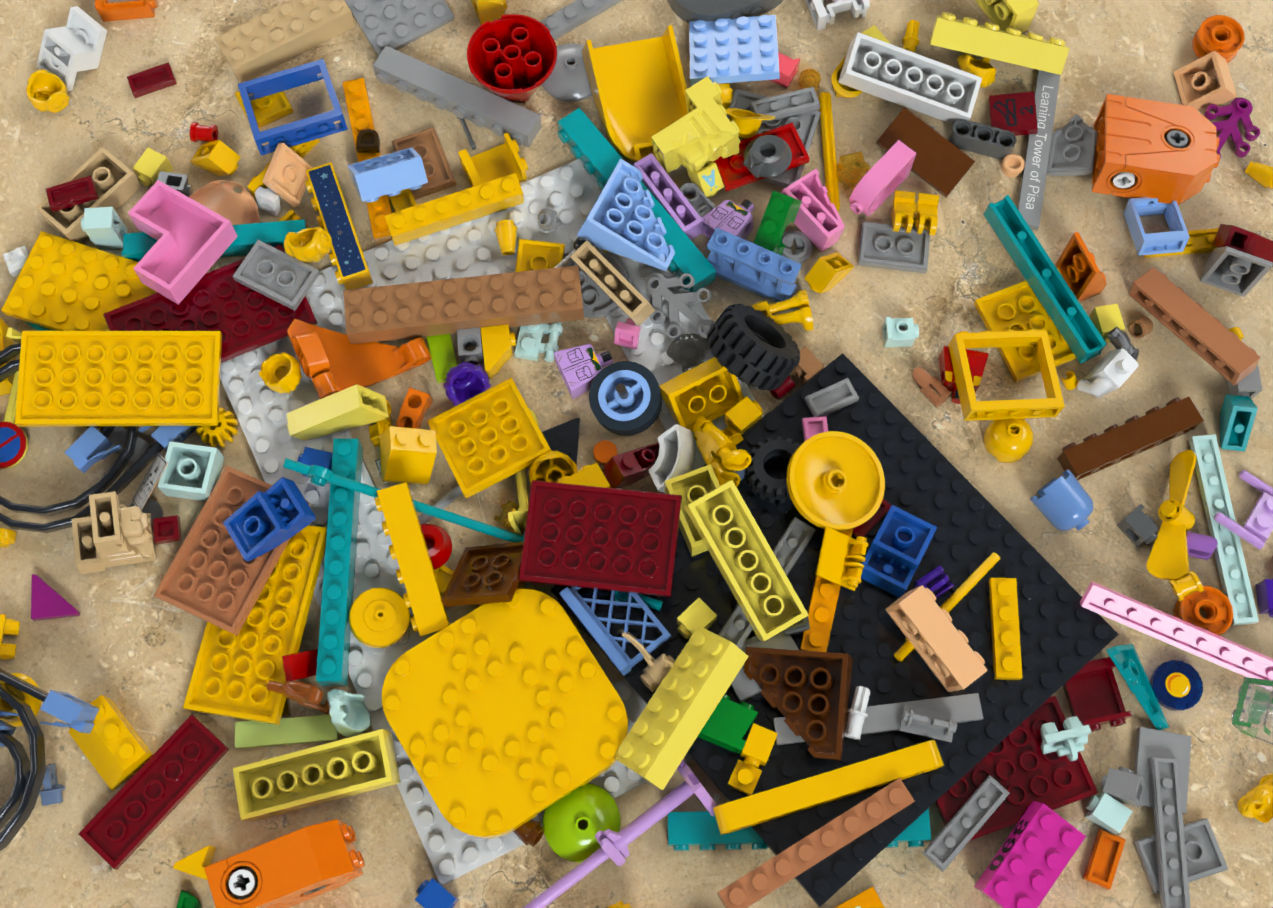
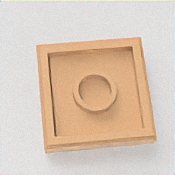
M278 143L262 182L290 205L298 207L306 189L304 180L308 179L305 170L313 167L286 144Z

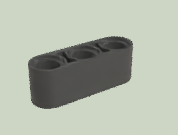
M960 119L953 124L948 141L958 149L1003 160L1012 153L1017 138L1010 131Z

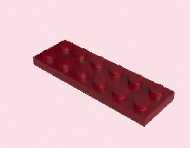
M191 715L79 832V835L113 869L118 870L230 749L195 716Z

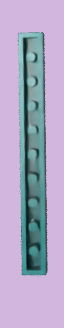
M579 107L558 121L557 134L563 143H567L570 146L573 156L576 159L580 158L584 163L583 165L587 173L594 175L599 187L603 190L616 165L622 158ZM640 181L643 190H648L647 187L642 183V181ZM650 192L655 204L651 208L655 218H661L667 232L663 235L667 246L672 245L675 251L667 269L670 273H675L677 277H681L685 273L691 274L695 278V284L691 288L683 286L682 288L686 291L698 292L699 289L705 288L715 281L716 270ZM690 277L684 279L685 285L690 283Z
M334 438L331 471L334 474L361 482L363 447L359 439ZM332 483L330 484L316 682L321 686H347L351 635L349 612L353 604L360 493Z
M929 808L885 848H896L898 843H908L910 848L924 847V842L931 840ZM708 811L670 812L667 814L668 846H673L674 851H689V846H700V851H714L715 846H726V850H741V845H752V850L768 849L767 845L751 826L721 835L715 815L712 817Z

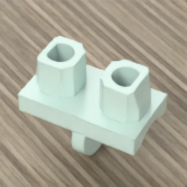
M1077 716L1064 720L1063 726L1065 730L1058 732L1055 723L1043 724L1040 730L1042 736L1040 748L1043 754L1057 751L1059 757L1066 755L1071 762L1078 759L1077 752L1084 751L1083 744L1088 743V734H1091L1089 725L1083 726Z

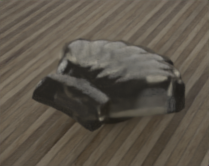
M695 333L678 336L668 347L667 355L682 365V371L686 372L704 363V359L709 351L707 339Z

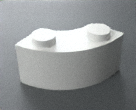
M677 424L657 437L660 445L659 456L655 464L648 470L657 490L664 493V481L690 472L695 459V443L691 430Z

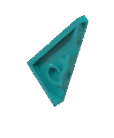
M1118 645L1106 649L1108 655L1125 679L1128 688L1134 693L1156 729L1163 730L1168 728L1169 725L1134 645Z

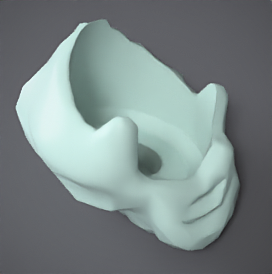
M333 689L327 693L331 722L335 726L336 731L345 737L360 735L370 727L371 716L363 702L365 698L363 695L351 694L339 689Z

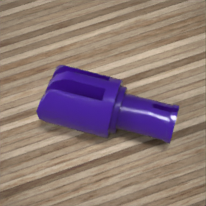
M939 565L917 580L914 586L917 588L923 585L924 588L930 589L937 598L954 587L952 582H948L949 577L946 573H943L944 569Z

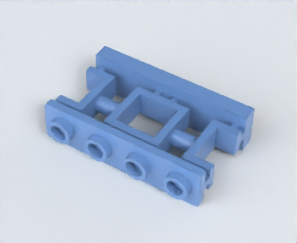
M715 229L707 244V249L711 250L707 260L715 268L716 277L775 303L793 297L797 285L794 283L801 269L800 263L722 229Z

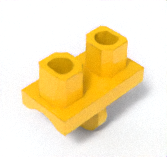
M0 614V660L15 659L17 645L5 644L3 639L4 635H19L20 621L7 619L5 614Z

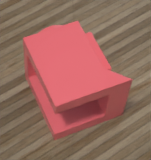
M778 52L780 79L770 81L787 89L798 72L801 58L792 60V58Z

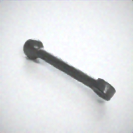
M458 118L461 121L472 150L477 149L464 118Z

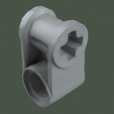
M685 183L681 186L680 191L684 196L691 195L694 197L686 199L701 218L716 208L713 202L704 195L696 184Z

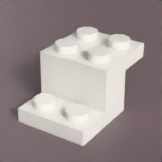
M78 6L70 7L66 26L44 30L36 67L39 70L44 69L55 74L64 82L68 91H72L77 72L98 68L107 30Z

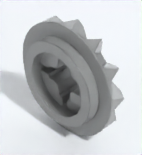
M798 231L785 232L782 237V243L785 244L782 256L803 264L804 261L809 259L812 252L810 239ZM793 242H795L796 249H800L796 250L795 255H792L791 249H787L791 248Z

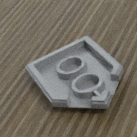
M1077 114L1062 129H1057L1052 133L1047 175L1077 176L1093 173L1098 133L1092 127H1089Z

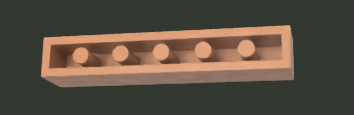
M1153 267L1133 282L1129 296L1234 386L1255 370L1261 358L1257 355L1256 351L1245 345L1235 333L1226 329L1217 318L1212 317L1198 302H1194L1181 288L1169 281L1165 274L1160 273Z

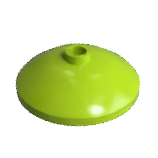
M587 783L584 786L581 785L547 807L543 815L544 835L549 846L560 857L577 863L583 862L601 848L595 838L597 832L610 829L618 833L621 826L620 812L614 799L603 788L591 783ZM582 819L588 822L585 829L578 827V822Z

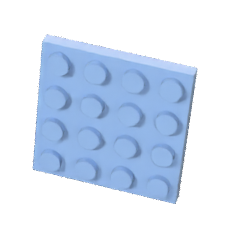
M776 15L743 16L732 20L730 18H720L709 22L704 20L689 21L691 86L707 76L712 83L716 82L717 84L780 79Z

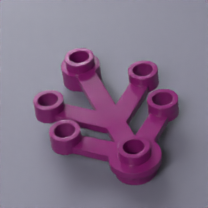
M1239 97L1235 98L1228 106L1218 107L1215 104H1211L1204 111L1205 117L1209 120H1214L1217 116L1231 115L1229 120L1212 122L1216 126V131H1221L1218 136L1220 140L1217 154H1220V150L1229 136H1231L1236 156L1243 158L1249 153L1250 145L1243 142L1237 126L1239 119L1244 127V137L1246 140L1255 141L1260 135V129L1253 126L1249 116L1253 110L1249 100Z

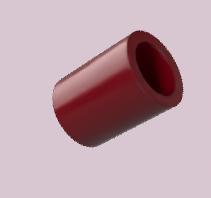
M788 376L779 388L769 392L774 398L780 400L795 387V383Z

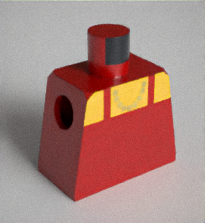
M944 346L939 355L940 380L948 391H952L951 401L960 404L949 346ZM966 349L974 391L976 392L980 385L989 353Z

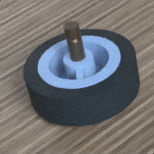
M621 361L608 365L596 375L590 387L589 403L596 419L606 430L617 435L629 436L645 431L656 421L662 408V394L655 376L649 369L636 362Z

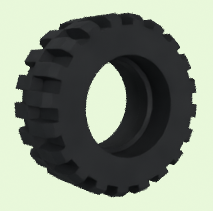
M733 304L726 307L707 333L708 348L711 349L712 355L718 359L721 366H724L729 373L737 376L740 381L746 382L754 388L758 387L759 390L771 391L779 388L800 361V350L797 348L796 342L792 340L791 335L786 333L784 328L775 323L772 318L765 316L763 312L754 310L750 306H744V304Z

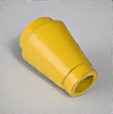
M1251 161L1245 173L1264 188L1269 187L1273 189V167Z
M512 220L498 221L494 230L501 254L504 256L514 255L517 226H515Z

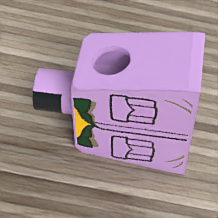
M747 199L740 205L730 200H725L702 217V234L710 239L715 229L719 228L742 239H746L753 229L751 212L754 210V205Z
M591 344L554 352L555 363L572 399L590 390L594 378L603 367L613 364L612 356L608 350L596 355Z

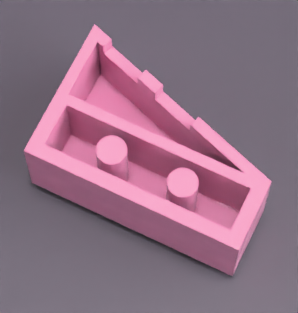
M816 168L784 188L782 194L802 201L794 224L822 253L838 242L845 226L834 203L831 204L827 196L828 191L825 186H822L818 177L819 172Z

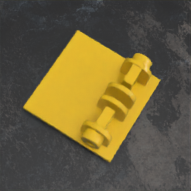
M825 527L816 575L855 591V588L861 583L864 565L860 562H865L866 559L862 555H865L866 548L868 547L867 538L858 536L857 539H854L830 527Z

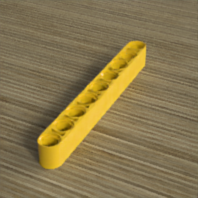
M930 740L714 807L713 811L720 834L723 835L887 785L899 778L903 780L943 767L944 764L935 740Z

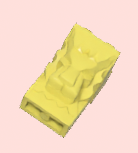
M708 76L685 90L688 114L651 137L654 156L667 174L674 169H678L681 165L690 172H698L709 161L713 162L720 156L727 158L739 153L740 139L738 133H740V130L733 120L730 122L727 118V112L722 105L721 88L716 82L712 83Z

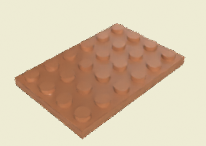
M226 466L154 596L238 636L290 539L255 559L245 561L223 522L258 491L265 493L273 485Z

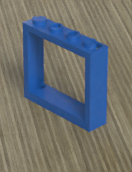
M324 59L238 84L253 137L261 156L275 152L278 143H284L288 147H292L348 130ZM324 79L334 110L260 132L251 100ZM265 142H268V143H269V144H267V145L262 146V143H265Z

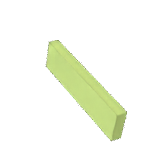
M330 714L281 718L279 725L256 721L235 722L236 749L339 740V733L331 722Z

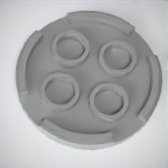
M598 251L629 282L628 272L620 259L612 253ZM572 259L566 267L578 265ZM579 267L584 317L601 318L618 309L619 306Z

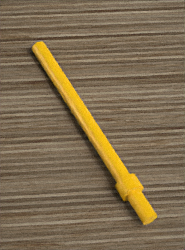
M993 552L940 608L949 613L1000 560L999 555ZM907 638L902 647L894 654L895 658L901 662L915 649Z

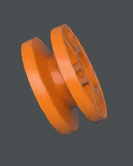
M1214 15L1203 21L1199 30L1195 33L1192 40L1193 50L1199 58L1216 51L1229 63L1241 49L1245 40V34L1242 26L1235 19L1226 15Z
M1203 586L1204 591H1196L1185 596L1184 600L1176 601L1173 609V615L1176 618L1216 635L1225 633L1231 626L1233 620L1232 605L1228 597L1216 588ZM1200 608L1206 612V619L1200 615Z

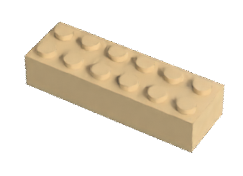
M289 0L214 38L239 83H242L356 27L352 12L344 0Z

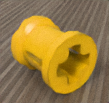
M1190 571L1188 576L1177 581H1169L1179 601L1184 600L1185 596L1196 591H1204L1194 571Z

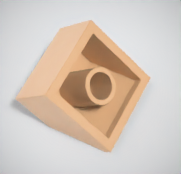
M1216 51L1173 72L1182 103L1185 106H1192L1196 110L1206 109L1211 104L1220 106L1237 97L1226 59Z

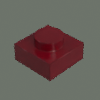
M178 515L153 519L154 542L157 545L182 541L180 517Z

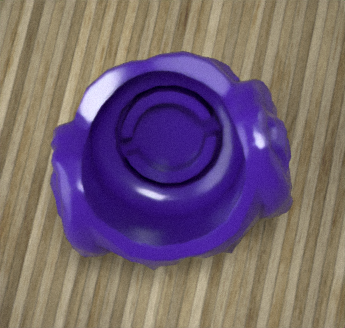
M462 362L449 369L443 387L446 390V396L454 406H457L491 387L488 374L481 365L474 366L469 362Z

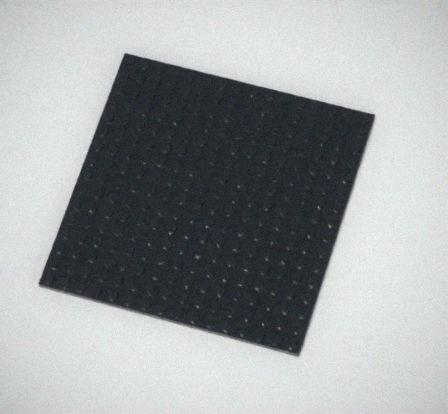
M843 353L741 435L744 440L736 445L737 450H746L751 455V451L753 448L757 449V444L760 441L765 444L766 438L772 437V440H776V436H782V440L785 441L787 437L791 438L792 444L798 442L801 445L804 443L802 418L814 417L805 402V397L848 378L859 396V400L825 415L827 417L828 431L848 433L865 442L878 457L884 472L885 491L883 499L890 505H894L937 527L905 593L915 588L914 585H916L915 582L941 565L944 569L943 573H946L949 577L948 582H952L954 587L936 598L935 602L940 607L993 552L999 555L1000 560L949 612L952 618L951 623L957 630L962 631L969 641L967 644L973 652L976 651L982 656L985 661L984 666L988 670L968 687L958 691L948 692L916 649H913L902 662L895 658L894 654L906 642L905 639L907 637L885 609L899 597L862 578L855 591L843 586L840 587L826 652L849 654L853 658L848 709H851L857 686H863L870 690L867 707L978 693L983 720L957 723V729L953 733L952 742L899 730L861 735L860 740L844 737L841 760L814 758L808 751L809 746L806 742L777 745L775 740L766 765H759L758 769L762 770V773L752 795L930 740H935L944 764L943 767L903 779V784L915 802L795 877V880L818 907H821L1119 635L1098 613L1080 605L1082 596ZM772 461L764 466L765 472L774 479L787 478V464L781 461ZM746 468L744 478L740 481L737 489L772 551L794 517L816 529L813 537L787 576L804 608L808 611L825 529L806 520L788 498L782 504H779V500H775L773 504L769 503V498H765L764 501L760 499V493L754 494L752 486L748 485ZM887 513L865 536L868 547L866 548L865 555H862L863 557L867 555ZM680 527L678 529L671 597L643 594L663 602L660 611L652 608L649 609L671 635L669 639L650 653L651 656L656 660L661 654H666V656L670 655L676 661L690 637L688 639L683 637L677 630V618L698 598L717 615L716 621L707 629L719 635L738 605L710 552L705 551L691 556ZM990 578H1016L1023 677L1021 680L994 679L989 592ZM555 585L551 588V593L613 664L561 597L560 592L566 587L571 588L572 586ZM581 588L577 591L582 598L593 599L594 589ZM598 589L597 599L610 601L611 591ZM587 603L591 609L592 603ZM596 604L594 614L597 617L608 618L610 605ZM613 605L612 619L626 620L627 607ZM631 607L629 620L643 622L644 610ZM648 617L647 622L653 623L652 620ZM602 622L605 628H607V622ZM611 623L610 634L613 637H623L617 630H624L625 624ZM629 625L628 632L637 639H641L643 626ZM646 627L645 640L655 641L663 635L657 627ZM752 630L746 640L756 636L754 630ZM803 634L791 635L798 649H800ZM617 641V643L622 648L623 642ZM626 642L625 653L632 659L640 651L632 643ZM643 658L623 677L642 700L648 704L655 691H650L640 678V675L644 673L643 670L648 666V663ZM730 685L725 694L730 697V701L739 704L740 702ZM761 692L743 701L752 705L754 711L758 712L753 723L771 731H774L773 718L784 717L777 707L773 708ZM750 729L748 730V732H747V734L745 735V737H744L743 740L746 741V739H747V737H748V734H749V732H750ZM697 737L687 753L727 800L731 802L750 796L727 785L738 759L744 762L745 758ZM889 784L751 827L776 856Z

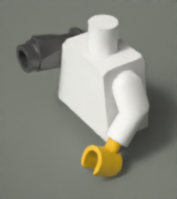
M1118 327L1112 329L1106 337L1116 350L1107 352L1087 376L1080 381L1077 380L1074 372H1066L1068 379L1061 378L1064 387L1067 390H1073L1077 387L1079 391L1094 395L1097 399L1118 389L1139 366L1136 361L1139 355V348H1134L1126 331L1124 332Z

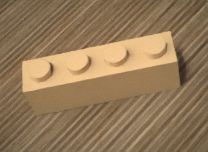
M587 240L570 256L637 326H640L655 311L652 305Z

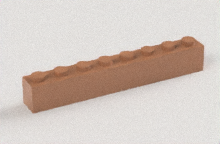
M899 778L720 890L717 895L725 908H748L905 809L915 800Z

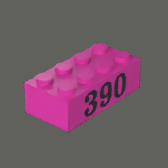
M1033 801L974 887L1001 908H1038L1086 836L1044 803Z

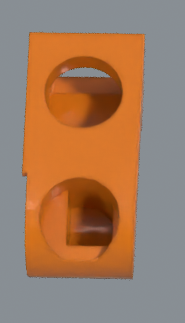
M409 387L399 412L396 427L420 429L426 411L433 402L431 396L428 393Z

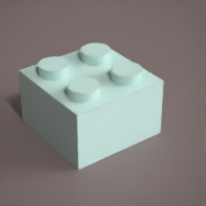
M169 441L165 456L168 464L159 479L158 488L166 496L207 501L220 478L225 457L214 447Z

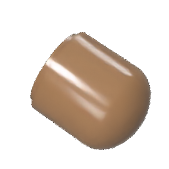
M1140 317L1129 324V332L1135 338H1142L1153 330V323L1147 317ZM1137 325L1142 327L1143 332L1141 334L1135 332Z

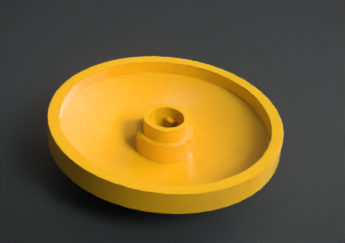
M828 431L812 436L796 449L787 469V488L794 506L806 520L823 529L830 527L836 531H844L865 523L876 513L883 500L885 477L878 457L865 442L848 433Z

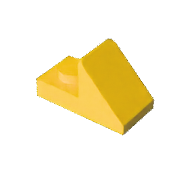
M209 845L176 862L173 869L207 880L204 867L210 865L216 847Z

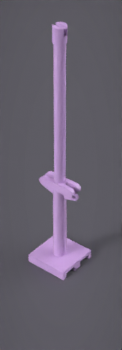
M682 760L677 770L685 779L683 783L618 833L610 829L597 832L595 838L601 848L523 908H545L608 858H611L617 866L623 865L626 861L625 858L629 856L627 845L694 793L712 817L714 816L713 808L717 806L688 765Z

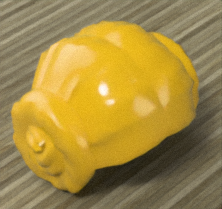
M44 69L37 70L30 75L27 80L26 94L36 110L56 113L68 106L70 99L67 94L68 89L58 76Z
M321 227L306 228L297 233L288 232L284 240L285 252L304 263L312 261L315 263L322 260L332 247L330 234Z

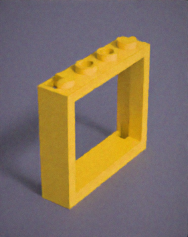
M985 330L978 333L961 331L953 336L948 346L964 421L1057 417L1065 407L1047 330H1005L1003 332ZM1035 346L1047 398L976 401L965 348Z

